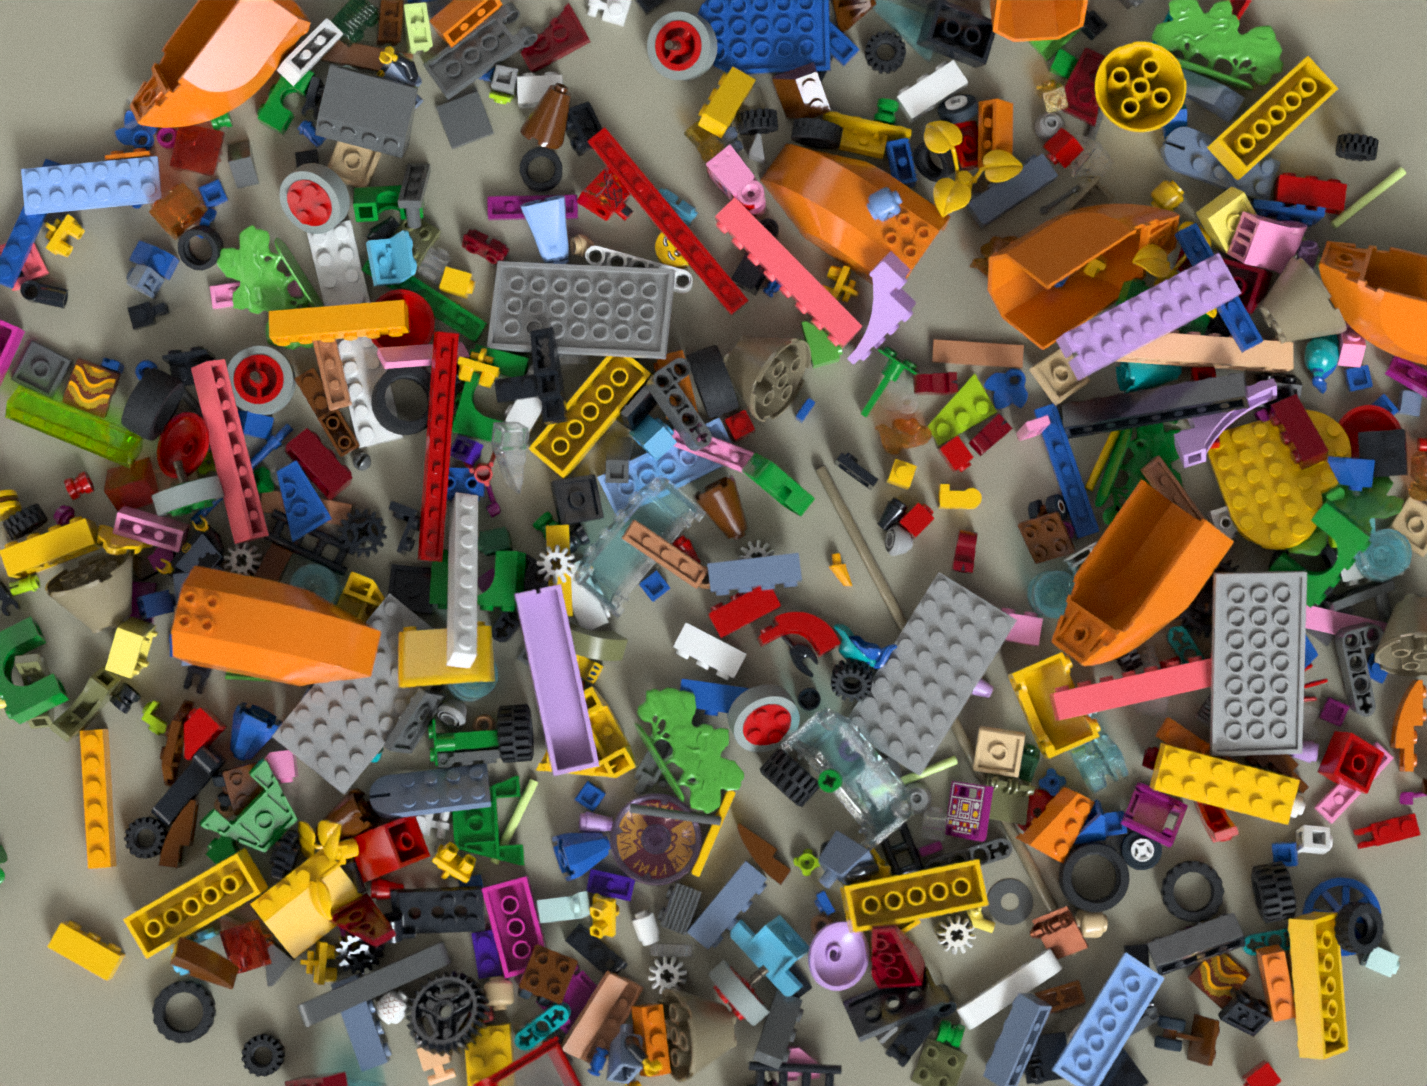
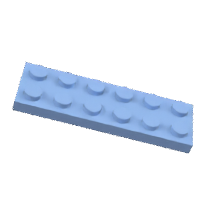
M158 156L21 169L26 215L163 202Z
M720 418L705 424L713 437L732 444ZM672 446L659 460H655L650 454L645 453L629 461V483H605L606 473L597 478L616 517L619 518L723 467V465Z
M1124 953L1052 1071L1074 1086H1099L1165 978L1128 953Z

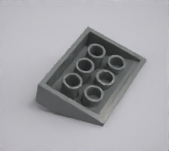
M331 64L319 108L315 135L402 158L409 147L418 87Z

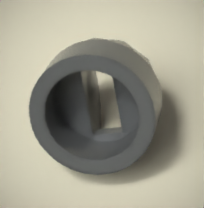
M360 452L353 457L352 462L357 470L365 471L371 466V458L368 454ZM362 456L366 457L360 466L356 465Z

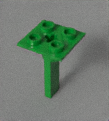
M888 346L885 349L880 347L877 351L889 358L881 371L884 378L864 407L861 415L864 417L869 415L890 380L896 382L904 369L917 375L919 373V370L916 369L917 364L907 358L904 361L897 357L898 352Z
M435 719L432 720L433 724L428 725L429 739L434 738V747L430 748V762L435 761V766H438L437 752L499 747L497 730L436 733Z

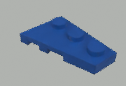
M1254 199L1250 203L1255 213L1259 216L1267 218L1268 216L1276 217V220L1280 222L1285 220L1302 222L1307 227H1312V225L1318 223L1324 217L1326 210L1325 207H1318L1317 211L1308 210L1305 205L1300 204L1291 205L1288 208L1282 202Z
M297 461L276 472L292 542L332 519Z

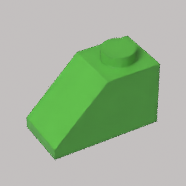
M807 321L801 322L805 342L808 343L811 349L813 369L839 362V355L843 354L842 348L839 345L835 347L827 339L828 334L825 331H819Z

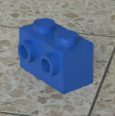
M449 468L447 501H452L456 492L478 495V501H480V498H485L486 486L484 483L478 482L468 468Z

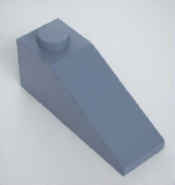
M1183 68L1182 72L1186 79L1185 97L1229 122L1245 97L1220 83Z
M136 264L135 268L132 267L126 277L128 280L126 282L127 285L152 299H155L165 281L152 268L141 264Z

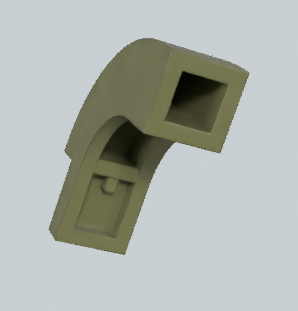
M569 621L576 655L604 661H621L623 659L628 639L613 630H590Z
M26 653L15 656V666L22 677L24 686L33 684L50 675L45 658L40 657L39 654ZM54 708L28 720L27 722L31 729L50 727L54 722Z
M102 666L89 678L84 690L76 701L51 724L49 729L66 742H69L75 735H80V731L86 729L109 701L121 679L111 671L105 670V666Z

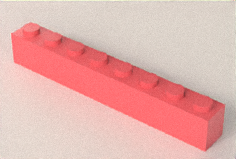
M735 197L715 216L717 221L716 227L723 234L728 232L733 238L731 242L739 250L743 248L749 254L747 258L755 266L759 264L765 270L763 274L771 282L775 280L781 286L779 290L786 298L791 296L797 302L795 306L802 314L807 312L813 318L811 323L819 331L822 328L828 334L827 339L835 347L839 345L843 348L862 330V325Z
M225 359L206 361L192 367L191 371L203 419L208 427L209 443L217 475L224 492L223 499L234 543L254 541L269 536L226 362Z
M1210 653L1211 658L1202 660V656L1188 658L1189 663L1180 665V661L1166 663L1167 668L1159 670L1157 665L1144 668L1145 673L1136 674L1135 670L1121 673L1122 678L1113 679V675L1099 678L1100 683L1091 684V680L1077 683L1078 687L1069 689L1068 685L1055 688V693H1050L1055 721L1211 687L1212 653Z

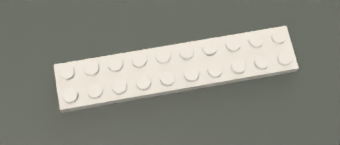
M351 220L340 222L332 230L323 234L307 232L324 306L371 303L364 272L361 271L362 264ZM366 336L358 337V339L352 341L345 340L344 338L337 339L352 401L349 410L356 439L360 444L359 449L404 438L403 435L394 434L383 428L372 411L371 396L373 388L380 377L387 372V369H384L377 356L378 348ZM390 384L385 393L386 406L391 414L399 419Z

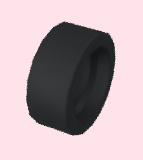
M923 141L916 147L914 152V161L918 171L925 178L934 182L950 176L955 171L952 151L949 149L945 153H936L942 162L943 169H941L931 160L929 149Z
M536 147L529 150L523 156L520 162V174L523 182L530 189L537 192H547L554 189L560 183L563 176V166L559 156L553 150L546 147ZM537 157H546L553 162V177L546 182H536L529 176L528 166Z
M202 225L187 230L178 242V254L182 262L187 267L200 271L214 266L220 257L221 249L224 248L220 235L214 229ZM200 235L210 243L212 256L208 260L202 261L192 254L189 241L193 236Z

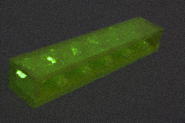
M19 385L7 400L5 418L127 468L132 467L142 452L144 438L31 389Z

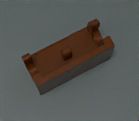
M379 0L376 45L383 46L384 43H390L391 46H397L398 43H401L404 0Z
M1079 980L1034 993L1036 997L1052 1006L1048 1016L1084 1006L1086 1003Z

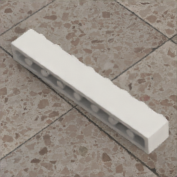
M458 492L455 493L449 506L447 666L470 668L477 655L478 495Z

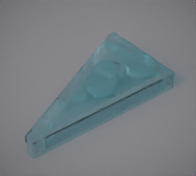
M875 0L876 5L872 9L922 58L930 62L933 51L916 45L925 14L887 1Z

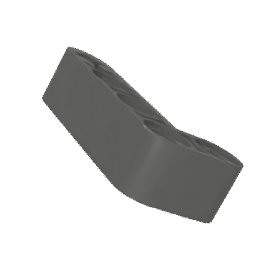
M677 358L653 374L647 381V387L686 446L692 451H700L711 443L712 435L678 385L680 381L690 374L691 366L686 359ZM674 366L680 368L681 375L674 371ZM656 378H660L663 381L664 387L657 384ZM669 397H673L676 400V406L670 403ZM682 416H686L689 419V425L683 422ZM698 436L701 438L699 442L696 440Z
M1369 622L1341 628L1335 634V643L1349 708L1352 712L1363 717L1371 716L1376 709L1364 648L1379 644L1384 633L1380 626ZM1373 628V636L1368 639L1367 632ZM1351 634L1352 640L1346 645L1345 638ZM1356 656V663L1350 666V659ZM1358 678H1360L1361 684L1359 687L1355 688L1354 683Z
M995 838L927 860L924 868L928 870L933 862H939L941 867L952 865L951 860L956 855H960L963 858V862L975 860L973 853L979 848L985 852V858L980 861V866L1009 857L1012 853V845L1007 839ZM999 842L1007 846L1003 850L1004 854L996 851L992 853L994 857L990 858V851L987 845H990V849L999 847Z

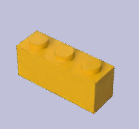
M733 66L728 74L724 72L718 82L720 85L719 89L714 88L708 98L711 102L709 105L704 103L698 114L701 116L698 126L722 139L751 92L756 79Z
M72 920L61 922L47 947L104 980H111L125 957V954L120 952L121 948L113 943L105 944L100 941L102 937L96 933L82 931V926Z

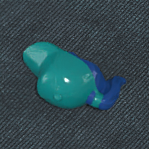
M1336 334L1312 338L1305 348L1304 364L1313 375V386L1321 394H1324L1327 389L1325 379L1337 367L1339 340Z
M834 625V628L842 638L838 651L845 660L850 658L851 662H854V659H858V663L864 661L865 664L879 669L885 665L892 651L897 648L896 644H890L881 648L877 644L864 641L859 635L855 636L846 625Z

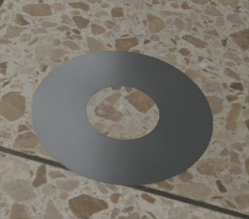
M1002 880L995 884L989 892L988 909L992 917L1002 924H1019L1031 913L1033 907L1032 894L1028 887L1018 880ZM1007 893H1013L1019 899V906L1014 911H1006L1001 905V899Z

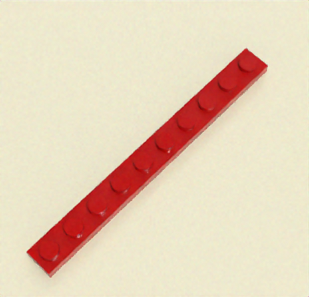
M604 127L587 142L726 311L732 316L748 303L749 300L609 131Z
M434 332L418 560L442 562L459 339V334Z

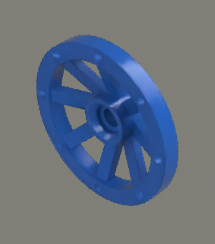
M1336 877L1319 883L1311 890L1304 902L1302 915L1314 911L1331 912L1313 909L1320 895L1333 908L1332 912L1338 913L1343 908L1342 906L1349 902L1350 887L1364 895L1357 902L1372 904L1379 909L1380 913L1381 907L1374 893L1366 885L1354 879ZM1342 886L1341 905L1336 902L1327 889ZM1359 916L1356 923L1364 924L1363 918ZM1354 927L1355 937L1360 939L1361 935L1356 927ZM1341 947V956H1350L1357 954L1347 952L1343 950Z

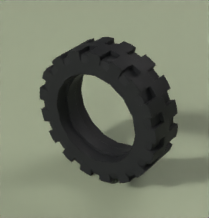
M1184 861L1174 865L1172 869L1167 871V875L1162 880L1161 895L1163 904L1172 915L1180 920L1196 923L1208 920L1213 914L1218 912V908L1224 900L1222 899L1224 888L1222 879L1218 876L1216 870L1202 862ZM1189 872H1197L1203 875L1211 886L1209 902L1203 908L1196 911L1182 908L1174 897L1176 881L1182 875Z
M189 980L172 983L161 990L154 1001L155 1004L152 1008L154 1025L156 1024L158 1032L163 1034L164 1038L169 1041L190 1043L204 1036L214 1024V1017L216 1016L215 1000L212 999L210 991L206 990L200 983L197 984ZM183 992L197 997L203 1008L202 1020L197 1027L188 1031H181L172 1027L166 1018L165 1012L171 997Z

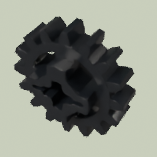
M366 508L362 514H360L358 509H355L354 516L348 512L346 514L348 520L342 519L340 521L344 528L340 527L337 532L342 533V536L338 537V541H344L341 548L346 549L348 547L350 549L349 555L357 552V558H360L361 554L365 553V556L369 558L370 551L377 554L378 549L376 547L383 548L384 543L380 540L387 538V535L382 533L387 527L380 525L383 520L382 517L374 518L376 515L375 511L369 515ZM357 519H366L365 522L359 524L353 522ZM372 524H374L377 529V536L372 532ZM368 525L365 533L368 537L363 536L357 542L359 532L356 530L361 531ZM347 530L348 532L352 533V543L349 541L347 537ZM364 543L371 545L367 548H358L360 544Z
M288 829L283 836V840L279 839L275 843L269 860V864L273 865L271 877L282 880L287 870L291 871L294 868L301 846L297 845L299 833Z
M346 931L345 937H338L340 943L334 944L336 949L334 956L338 966H342L345 972L351 969L352 974H355L357 970L364 974V969L366 968L372 971V965H379L378 958L384 957L382 950L385 947L383 943L377 947L372 946Z

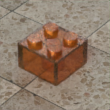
M184 182L180 185H174L163 200L160 198L152 204V209L149 211L174 240L202 218L208 210Z

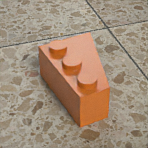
M1063 787L1045 806L1046 810L1038 818H1034L1030 822L1032 825L1023 834L1020 833L1016 839L1064 863L1095 802L1071 789Z

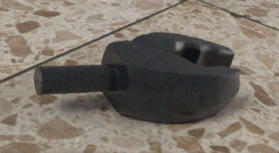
M783 635L782 639L791 648L789 653L795 667L803 674L813 677L814 674L807 668V665L803 664V660L809 658L818 665V659L814 651L802 643L795 645L787 635Z

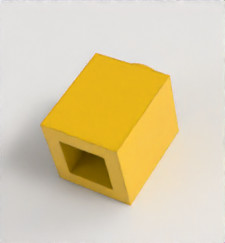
M445 267L439 288L441 292L467 299L469 294H473L476 281H473L474 277L470 273Z
M895 459L886 483L908 490L917 466Z

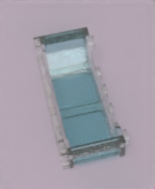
M662 475L656 477L629 497V503L624 509H620L614 515V521L610 526L604 527L598 535L599 539L586 548L573 577V581L617 618L625 611L621 605L625 601L628 602L630 598L627 596L656 563L621 539L632 520L635 519L672 544L685 527L688 529L691 527L690 523L694 518L700 521L706 514L703 509Z
M825 707L814 714L780 744L787 754L796 749L799 753L797 758L800 760L805 757L819 775L827 769H835L840 772L843 782L841 787L833 793L862 827L858 833L860 835L864 833L867 839L861 843V846L868 849L869 852L914 815L909 792L902 779L894 774L888 762L880 757L874 745L862 735L860 728L849 718Z

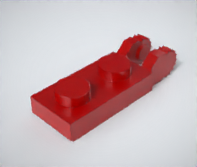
M1415 813L1369 824V826L1353 830L1354 835L1358 836L1371 832L1373 840L1359 842L1357 844L1358 849L1381 846L1421 835Z

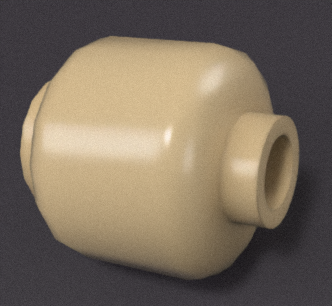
M1079 909L1076 916H1073L1084 938H1099L1107 930L1108 920L1103 912H1088Z
M492 977L489 978V982L484 984L486 997L490 1001L487 1006L493 1007V1011H505L507 1006L514 1003V985L507 978Z

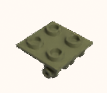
M403 219L392 237L402 230H408L409 236H411L413 241V258L416 260L417 267H421V263L425 259L424 255H429L427 253L428 249L432 251L433 248L431 246L440 239L441 231L422 219L419 228L411 229L408 227L407 219Z
M987 773L986 786L994 787L989 819L1026 825L1029 794L1033 795L1035 787L1031 785V780Z
M927 1038L911 1081L922 1086H957L968 1055L960 1050H955Z

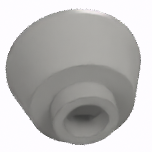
M1044 112L1035 121V132L1040 139L1047 142L1061 127L1065 129V122L1056 112Z
M895 525L888 530L885 538V549L891 556L905 554L912 548L913 537L907 530L899 525Z
M449 699L438 707L437 715L444 725L450 728L464 726L467 709L461 700Z
M911 783L901 792V805L911 814L923 813L931 804V793L923 784Z

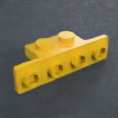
M836 111L825 113L822 120L835 123L843 128L839 150L883 159L887 141L908 138L910 142L912 133L911 129H907L904 126H894L881 121L866 120L859 116L843 115Z

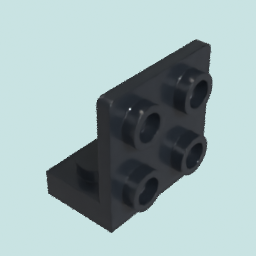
M204 346L192 347L189 352H182L179 349L170 350L168 355H162L163 361L170 366L171 376L181 381L184 387L195 385L191 371L192 367L206 361L216 360L215 355L208 349H204Z
M391 501L388 509L393 512L392 516L408 522L397 548L398 553L406 556L407 552L411 553L414 547L415 540L413 536L415 531H420L421 513L418 510Z

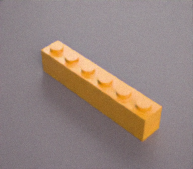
M404 300L269 311V337L278 346H288L293 342L311 344L317 340L334 342L335 339L341 338L352 341L358 339V337L365 336L370 339L379 338L380 335L399 337L403 333H409L408 306Z
M109 730L80 731L88 869L115 867L117 863Z

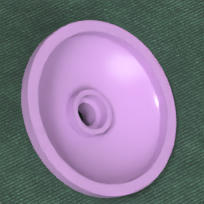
M843 921L833 922L824 926L813 938L808 953L809 970L814 980L820 986L832 991L846 990L855 985L864 975L869 962L870 952L866 936L862 931L849 933L847 922Z

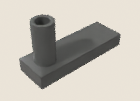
M408 163L398 198V207L406 208L407 223L411 229L421 226L419 208L422 207L430 177V164Z
M1382 578L1323 600L1324 608L1337 611L1374 597L1380 619H1388L1392 613V608L1387 592L1395 589L1393 580Z

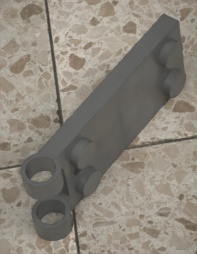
M514 3L505 4L499 11L483 21L452 48L450 46L446 47L423 64L448 100L493 69L496 64H500L522 47H529L536 42L538 36L530 26L522 28L514 36L505 26V23H513L520 16V12Z

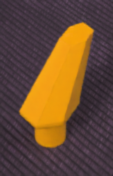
M840 553L831 554L833 565L829 566L830 570L843 586H853L846 564L841 563Z

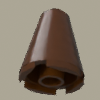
M561 83L549 86L520 129L521 134L531 141L533 137L539 140L538 145L550 149L562 147L571 93L568 91L569 88Z
M730 475L729 478L726 476L705 486L706 492L701 494L700 491H697L693 495L694 500L728 539L733 538L735 541L746 535L745 531L748 529L733 475Z
M358 788L350 790L322 819L342 824L339 842L379 827L377 824L380 822L379 816L373 812L370 800L366 802L362 797L365 793ZM317 825V826L315 827V830H316V832H315V837H316L317 841L320 843L319 837H318V825Z

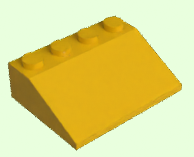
M324 849L319 850L250 904L293 959L337 926L317 912L310 895L311 882L317 881L318 876L337 863L334 859H329L326 856ZM340 866L322 880L330 891L331 912L362 896V894L357 893L355 885Z

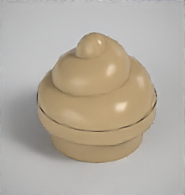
M576 234L575 237L570 239L571 253L579 257L585 256L587 249L594 246V242L582 234Z

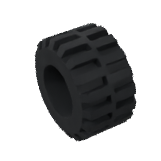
M528 704L499 706L497 711V731L501 760L503 763L532 761L534 756V737L530 707Z
M777 748L760 767L761 774L797 806L803 807L820 788L818 781L782 749Z
M1278 861L1254 866L1251 872L1252 890L1259 915L1263 921L1270 923L1294 918L1296 913L1295 892L1289 871L1284 863Z

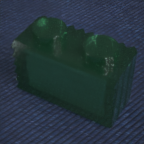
M349 0L331 20L343 33L339 40L348 47H351L354 42L358 44L364 37V31L368 27H374L379 19L378 8L368 0Z
M505 526L502 528L498 527V529L494 528L493 530L489 529V531H480L478 550L486 556L496 555V551H513L510 532Z

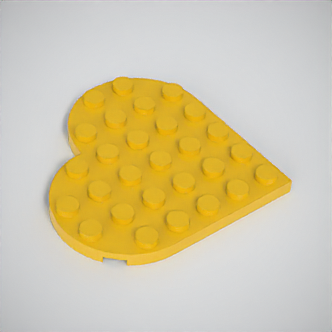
M1306 410L1329 450L1328 456L1351 457V446L1344 429L1331 417L1317 411ZM1259 420L1223 431L1219 435V448L1209 449L1207 456L1236 530L1246 540L1261 545L1262 548L1272 550L1288 549L1303 543L1314 533L1317 525L1311 519L1323 505L1321 494L1334 488L1338 481L1327 460L1301 470L1299 464H1294L1290 456L1291 450L1288 445L1285 446L1282 443L1277 426L1274 427L1270 420L1265 422Z

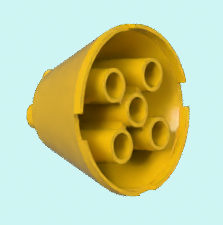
M1138 41L1119 46L1106 56L1096 74L1095 96L1101 111L1113 124L1132 132H1149L1165 126L1178 114L1186 96V79L1184 78L1179 61L1167 49L1154 43Z

